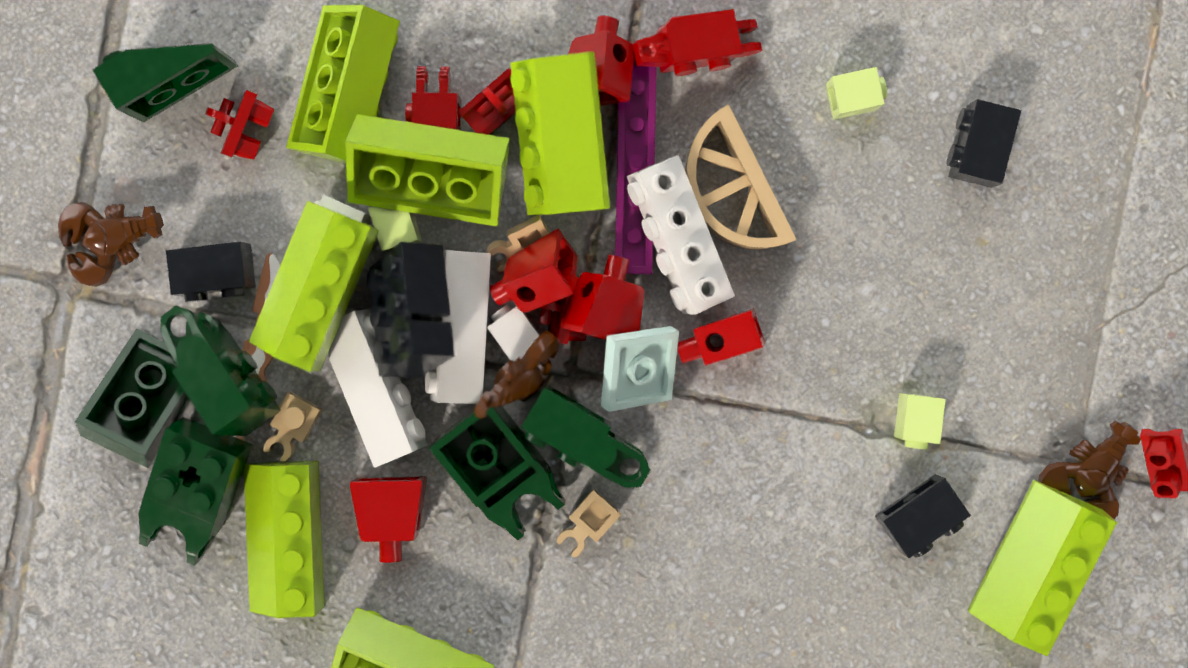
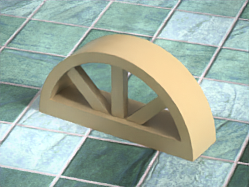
M729 104L714 113L701 127L690 147L685 164L686 175L708 230L725 243L743 249L766 250L791 243L797 239ZM716 127L731 156L701 147L705 139ZM697 159L737 171L741 177L701 197L696 177ZM747 187L749 193L737 230L734 232L721 224L707 207ZM756 207L772 236L771 238L747 236Z

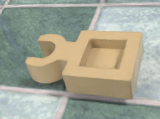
M536 215L508 229L507 237L509 241L497 240L492 242L487 247V253H491V256L497 253L506 255L504 259L496 262L498 272H504L509 257L547 235L550 231L541 215Z
M287 392L280 405L281 411L274 416L270 423L272 427L279 430L277 435L270 437L263 447V451L269 453L273 450L276 443L282 444L284 446V454L280 459L282 462L288 461L294 455L295 439L302 443L306 442L323 410L292 392Z
M593 488L569 515V519L576 525L573 528L562 530L556 542L560 545L567 537L575 538L578 544L571 552V556L575 558L583 552L585 539L589 536L597 543L621 516V512Z

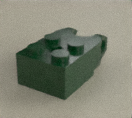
M176 305L160 317L162 337L168 351L178 365L172 372L212 435L248 436L281 411L275 401L277 399L276 392L266 381H262L255 371L258 367L253 357L248 352L240 349L233 336L216 317L203 312H199L196 315L194 312ZM178 315H183L187 319L186 335L182 337L175 336L171 331V322ZM202 321H208L212 327V330H210Z
M548 384L544 387L521 426L522 429L527 431L525 438L543 449L549 444L559 450L557 457L570 466L578 468L581 463L622 487H641L651 471L643 452L638 447L610 431L611 422ZM627 458H634L640 462V468L634 474H625L620 471L621 462Z
M503 406L489 408L485 417L481 419L475 416V409H473L438 436L429 447V450L475 507H479L488 520L504 528L516 540H519L524 536L526 530L515 508V501L518 497L525 494L538 495L558 510L565 505L566 500L555 484L550 465L535 446L525 438L523 431ZM480 444L488 445L492 449V455L490 456L487 452L480 454L478 452Z
M185 417L165 428L138 512L140 527L139 544L147 547L151 541L156 540L163 526L174 527L185 538L187 563L195 566L203 558L210 541L223 527L227 512L231 509L252 444L233 436L212 435L206 425Z

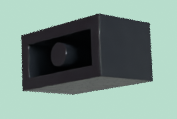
M980 99L973 101L966 108H962L956 122V130H960L957 144L951 146L946 164L951 167L948 177L989 188L1003 184L1022 110Z
M240 241L166 250L170 293L173 296H184L185 302L208 300V293L221 292L222 298L245 296L244 289L256 288L252 250L249 243Z
M936 474L875 515L899 552L908 559L912 556L917 558L929 552L934 546L932 542L942 535L950 536L963 528V521L971 516L948 481Z

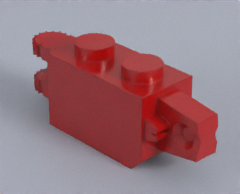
M734 9L671 17L668 22L658 28L654 35L639 39L633 44L637 66L660 67L661 73L674 71L675 76L690 75L697 72V68L707 66L711 72L731 67V61L734 59L752 56L763 50L760 42L741 44L739 34L751 33L758 26L756 19L736 21Z
M417 66L416 92H412V103H406V122L461 130V115L458 113L461 109V98L458 93H451L450 67L441 66L438 74L439 93H427L429 82L426 66Z

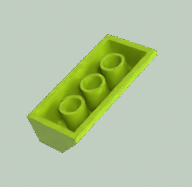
M323 5L286 148L346 164L345 141L356 115L378 116V104L383 86L388 79V66L391 54L398 40L399 20L365 5Z
M594 52L510 62L512 73L511 85L514 91L516 109L515 122L518 127L519 158L523 171L524 200L527 207V215H550L610 208Z
M357 114L345 141L347 203L498 226L507 173L510 138Z
M307 201L249 342L271 356L308 372L321 371L379 230Z
M319 460L246 463L244 467L249 611L274 618L315 617L325 607Z
M1033 479L967 609L968 612L1012 642L1048 657L1118 522L1104 510Z
M356 607L337 644L331 668H494V665L486 662L484 658L477 654H467L455 649L444 640L432 639L422 635L411 626L396 624L384 619L382 615L375 611H365Z

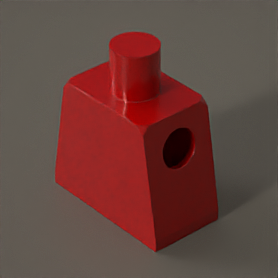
M606 15L597 17L593 34L575 37L568 54L594 52L600 106L628 102L630 100L634 62L633 44L617 35L619 20Z
M559 228L509 257L506 262L503 279L490 286L491 296L498 305H503L512 300L518 309L525 313L570 296L574 293L578 255Z
M608 255L603 274L583 272L566 309L560 328L605 341L608 335L640 331L645 291L643 287L625 281L630 260L615 255Z
M752 308L693 329L695 336L679 341L677 350L683 364L702 358L704 364L709 365L763 348L765 340L755 310ZM719 334L724 339V345L715 348L710 342V336Z
M427 476L356 478L350 482V491L361 542H379V562L395 563L402 561V541H413L418 537Z

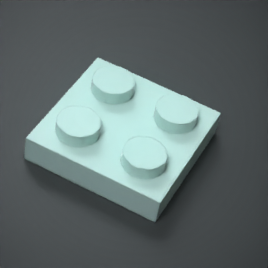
M672 326L608 335L601 406L608 412L672 400L679 331Z

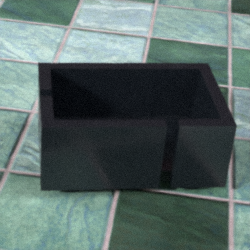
M400 242L385 257H382L373 264L367 274V287L371 291L373 305L370 311V322L375 327L376 338L373 356L374 361L378 364L379 376L422 377L455 356L451 322L418 321V316H450L443 245Z

